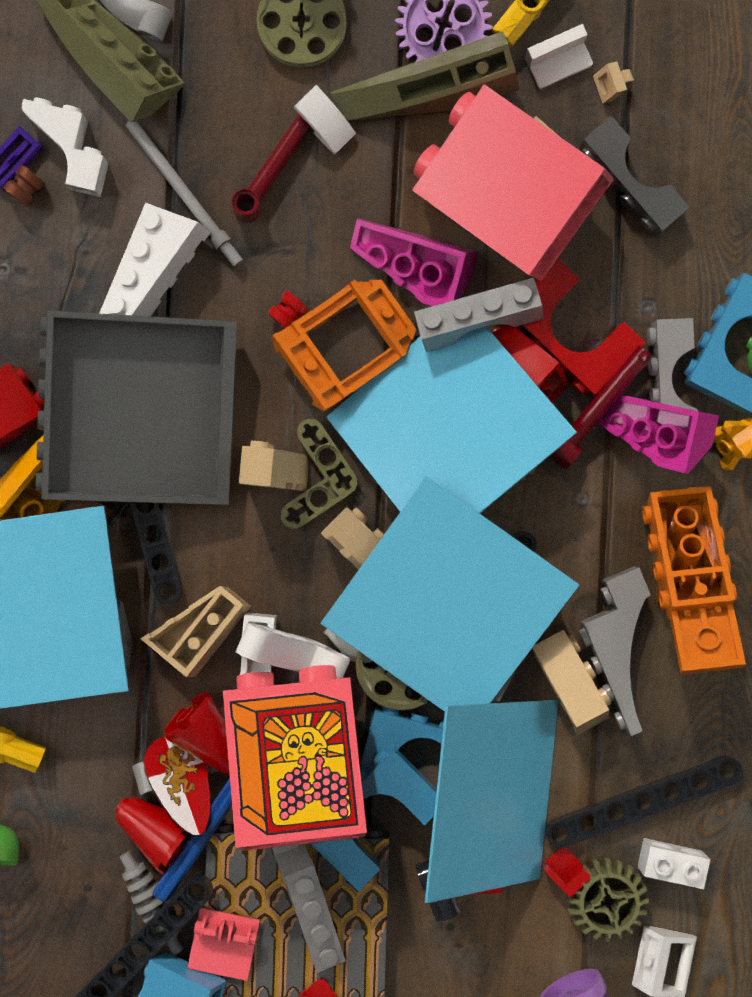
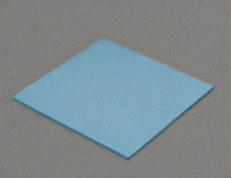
M486 326L466 333L453 345L428 352L425 351L420 336L408 347L407 354L364 384L327 416L330 423L400 512L424 478L428 476L478 513H481L577 433Z
M426 476L320 624L445 711V707L450 705L489 704L580 584Z
M105 506L1 520L0 709L129 691Z
M559 700L450 705L445 707L425 903L540 879Z

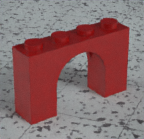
M558 258L543 280L535 282L542 303L544 319L520 325L516 328L519 331H523L534 343L560 363L564 373L573 380L571 385L577 392L583 396L588 394L592 397L612 378L638 345L642 347L646 342L625 322H622L594 350L574 352L563 347L553 335L551 315L556 304L580 279Z

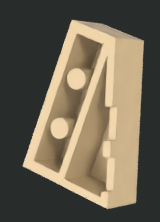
M251 441L250 446H242L239 484L307 491L310 455L274 449V445L269 444V442Z

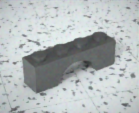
M611 115L583 139L580 145L581 152L603 166L612 175L614 180L609 187L612 188L614 186L621 195L620 200L623 205L630 211L634 210L641 218L639 222L648 233L653 232L657 237L683 215L690 206L671 184L653 188L640 184L631 176L625 162V153L631 138Z

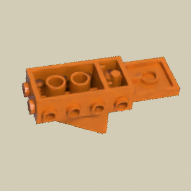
M711 486L651 492L646 506L642 507L644 524H649L651 534H648L649 551L654 552L656 562L653 563V573L656 580V602H659L661 609L666 610L667 619H670L681 675L744 668L746 662L733 606L737 600V591L730 577V559L728 554H725L723 545L725 541L722 526H719L717 517L718 503L713 498Z

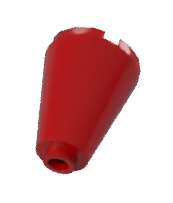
M206 691L201 692L190 700L194 705L189 706L187 709L182 707L165 727L164 732L166 734L163 736L171 743L227 775L230 772L225 718L213 698Z
M132 796L129 799L124 798L115 809L117 814L115 821L157 872L164 875L191 835L183 831L170 818L164 808L136 796Z

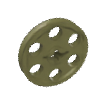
M261 0L258 6L256 20L260 40L266 51L284 65L295 68H309L320 65L338 51L344 40L346 12L342 0H323L320 3H313L310 0H293L290 3H283L280 0ZM301 6H303L305 20L310 21L304 24L302 38H300L301 33L298 23L294 22L298 21L299 16H301ZM273 14L280 18V24L278 27L270 29L263 22L268 15ZM328 15H335L339 18L340 24L334 29H329L323 24L324 18ZM284 40H290L295 44V49L290 54H282L278 50L279 44ZM319 40L324 43L325 49L321 54H312L308 50V46L312 41Z
M357 651V677L362 689L373 701L386 708L395 710L417 708L429 701L422 695L418 698L408 697L405 694L407 684L390 672L385 671L380 665L375 668L366 667L362 661L365 655ZM382 680L388 681L392 685L391 692L387 695L378 694L375 690L376 683Z

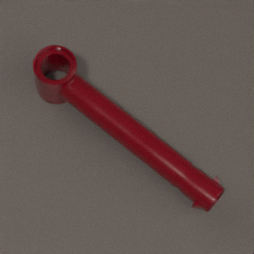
M300 114L294 119L248 188L240 189L234 193L232 207L235 216L241 222L251 223L259 217L261 212L260 201L310 130L311 126ZM249 200L254 203V207L250 211L245 212L238 208L239 204Z
M638 345L625 363L571 425L577 433L549 456L566 470L583 450L578 446L580 442L630 385L637 374L652 359L653 356L648 351Z

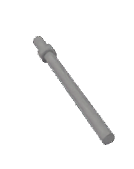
M137 121L133 123L127 122L126 127L200 224L211 232L209 234L211 237L210 242L216 250H221L233 267L240 265L243 259L231 245V238L228 234L218 228Z

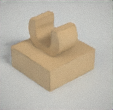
M617 61L606 64L593 75L603 104L614 101L627 90L625 83L634 81L630 69L620 71Z

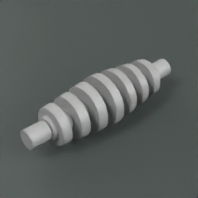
M128 851L119 857L125 867L122 877L124 881L132 880L126 886L128 892L138 890L131 896L133 904L141 902L136 906L135 910L138 915L146 913L142 917V921L146 923L165 903L153 895V890L158 882L155 881L148 884L154 878L152 873L146 872L142 874L147 866L144 862H136L132 853ZM154 924L151 926L153 934L160 932L157 937L161 938L166 935L165 929L161 925ZM181 930L166 943L173 955L183 950L177 938Z

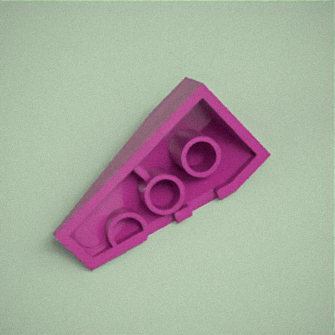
M362 219L356 220L350 249L374 267L380 268L392 277L395 283L405 287L419 301L430 306L460 299L471 279L478 251L450 242Z
M620 395L597 423L613 435L622 438L632 445L631 447L637 452L646 455L658 467L689 474L712 447L719 416Z

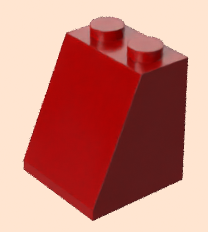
M503 324L492 332L552 404L570 386L560 363L516 327Z
M9 363L0 368V450L38 424V411H44L45 398H38V391L34 392L28 384L32 380L24 368L21 366L17 368Z

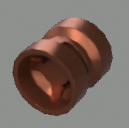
M21 164L15 171L14 181H7L3 189L27 207L32 201L31 194L35 193V191H40L45 183Z

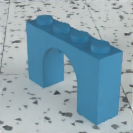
M743 273L736 279L732 278L724 291L727 298L723 306L719 304L714 310L710 319L714 323L709 332L705 331L697 344V347L700 348L695 359L691 358L683 372L687 376L683 383L747 416L752 414V378L737 371L730 364L725 353V338L732 325L740 320H752V276Z
M384 706L382 708L375 707L359 764L360 771L364 770L367 772L374 765L372 762L373 758L383 748L388 751L394 746L398 750L403 744L415 738H430L442 744L444 720L437 724L429 722V717L420 713L412 712L411 716L400 714V710Z
M394 746L388 751L383 748L373 758L372 762L374 765L367 772L364 770L360 771L363 800L378 794L392 796L402 802L426 825L434 817L437 789ZM357 838L311 843L358 892L381 870V862Z
M164 952L150 959L144 969L145 980L143 988L138 997H222L226 980L211 973L187 969L189 962Z

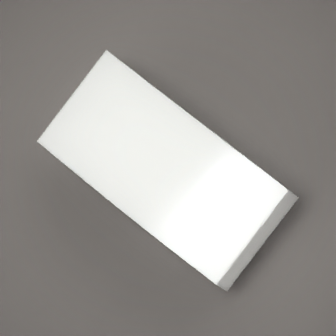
M317 85L294 106V109L315 130L314 134L334 155L356 134L345 117Z

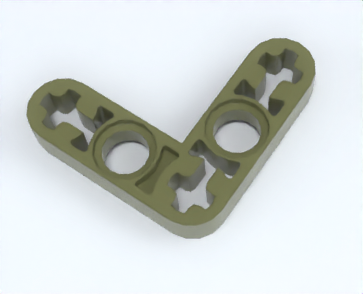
M315 419L302 421L298 426L297 435L325 479L282 508L281 520L286 527L291 529L304 526L350 495L357 487L355 473L322 424ZM308 424L312 428L315 426L319 428L316 436L320 442L324 437L328 440V443L320 445L315 452H312L310 449L311 446H315L313 440L310 437L306 439L303 437V434L306 432L304 427ZM324 449H331L336 454V460L330 466L322 465L319 461V454ZM340 462L345 466V468L339 469L343 476L347 477L350 475L352 477V480L349 482L351 486L349 490H345L343 487L338 489L336 484L339 482V479L335 473L331 477L327 474V471L335 469ZM316 490H322L328 496L327 504L320 508L315 507L311 503V495ZM305 498L307 506L314 511V514L309 516L308 512L305 511L299 516L301 520L299 523L295 521L289 522L286 518L290 515L288 509L291 507L294 510L300 509L303 505L299 501Z

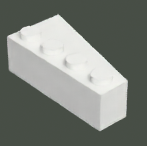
M145 203L99 314L151 316L161 303L160 298L168 287L172 288L178 279L176 278L177 274L186 262L189 264L196 254L194 251L202 240L205 241L211 232L197 221Z

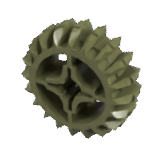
M609 858L604 859L603 866H600L598 860L594 859L592 861L594 868L591 870L584 864V868L591 875L590 880L582 883L583 886L571 898L568 895L566 896L567 902L573 904L568 908V912L570 915L575 916L573 919L576 926L582 925L581 930L585 935L592 931V937L595 940H598L602 933L606 942H610L612 934H615L618 940H622L621 932L624 930L629 935H633V930L630 926L632 924L641 926L642 922L637 916L647 915V911L642 905L649 903L647 896L643 895L647 891V887L645 884H639L642 877L639 873L633 874L634 869L631 865L623 868V863L619 859L615 861L613 867ZM606 878L619 879L625 882L628 887H610ZM596 882V891L594 894L587 896V900H584L588 889ZM604 888L611 896V902L609 903L611 911L603 902L605 901L603 897L606 896ZM628 899H630L627 909L619 916V908L628 903ZM587 912L606 913L609 921L594 919Z

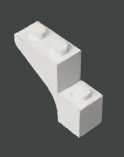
M37 97L34 98V101L23 99V112L66 155L68 171L65 184L72 191L101 197L109 163L101 155L102 152L97 149L84 147L81 150L88 125V120L81 113V110L71 105H63V108L52 106L50 101Z

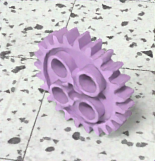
M404 0L407 7L398 6L397 8L398 12L404 15V18L395 19L396 25L403 27V29L396 32V37L405 38L399 45L400 49L409 48L406 59L410 60L416 56V62L447 51L444 44L449 38H457L462 46L487 37L484 33L491 32L493 27L485 24V21L492 18V13L483 12L489 4L488 0L481 2L478 0H455L449 15V26L451 28H445L439 49L434 51L433 46L439 34L437 22H443L449 0H441L443 7L439 12H431L427 9L426 5L429 0ZM462 8L469 10L472 15L470 20L464 23L457 21L454 16L456 11ZM421 28H429L433 32V37L427 42H421L417 39L416 34Z

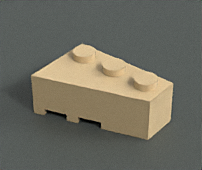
M346 507L321 534L359 570L384 534L378 528L372 532L365 525L369 519L357 507L353 511Z
M219 586L190 605L188 609L176 617L166 621L164 625L152 633L142 637L141 640L184 676L196 677L251 605L229 587Z
M562 630L532 647L533 654L559 698L563 710L566 711L573 723V728L577 735L609 719V708L607 706L611 704V701L603 688L598 690L592 679L596 675L588 661L582 663L577 654L581 649L573 635L568 637L565 631Z

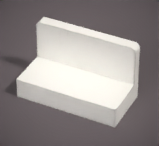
M583 24L527 48L524 59L538 89L546 88L592 66L593 61L584 44L588 34Z

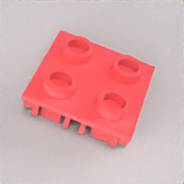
M201 908L194 928L195 934L187 969L248 981L260 920Z

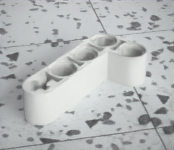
M250 622L247 623L236 653L250 660L297 672L306 667L332 665L336 668L337 679L344 677L351 660L349 657L315 640Z

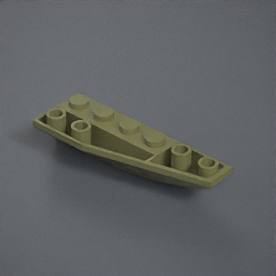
M37 0L53 29L73 58L131 123L152 116L185 84L174 69L156 53L152 46L96 1Z
M502 31L332 91L330 94L334 105L345 119L353 121L452 111L457 101L465 93L471 92L476 96L484 84L501 96L518 91L520 88L510 48Z

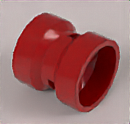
M286 290L281 296L280 304L272 306L267 314L285 329L296 321L298 317L304 316L309 309L296 296Z

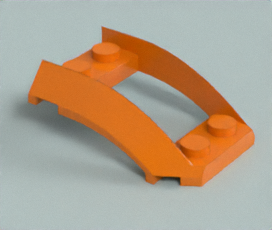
M353 280L331 298L294 321L290 326L272 335V341L276 355L281 353L314 400L311 404L325 411L404 357L417 329L382 280H369L368 282H356V280ZM357 300L390 348L340 382L308 337V334Z

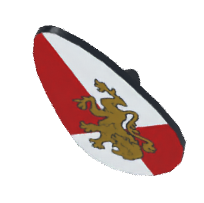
M165 737L159 738L146 751L143 761L144 773L151 789L170 818L189 835L199 837L206 829L210 814V790L205 762L171 743Z

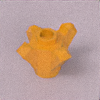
M751 418L740 421L725 420L723 426L716 428L713 443H717V449L723 455L720 460L722 469L733 470L741 458L752 459Z

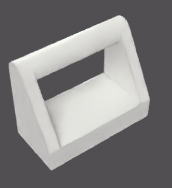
M644 926L632 985L651 997H685L697 937L663 928ZM671 943H681L683 946L675 985L663 984Z

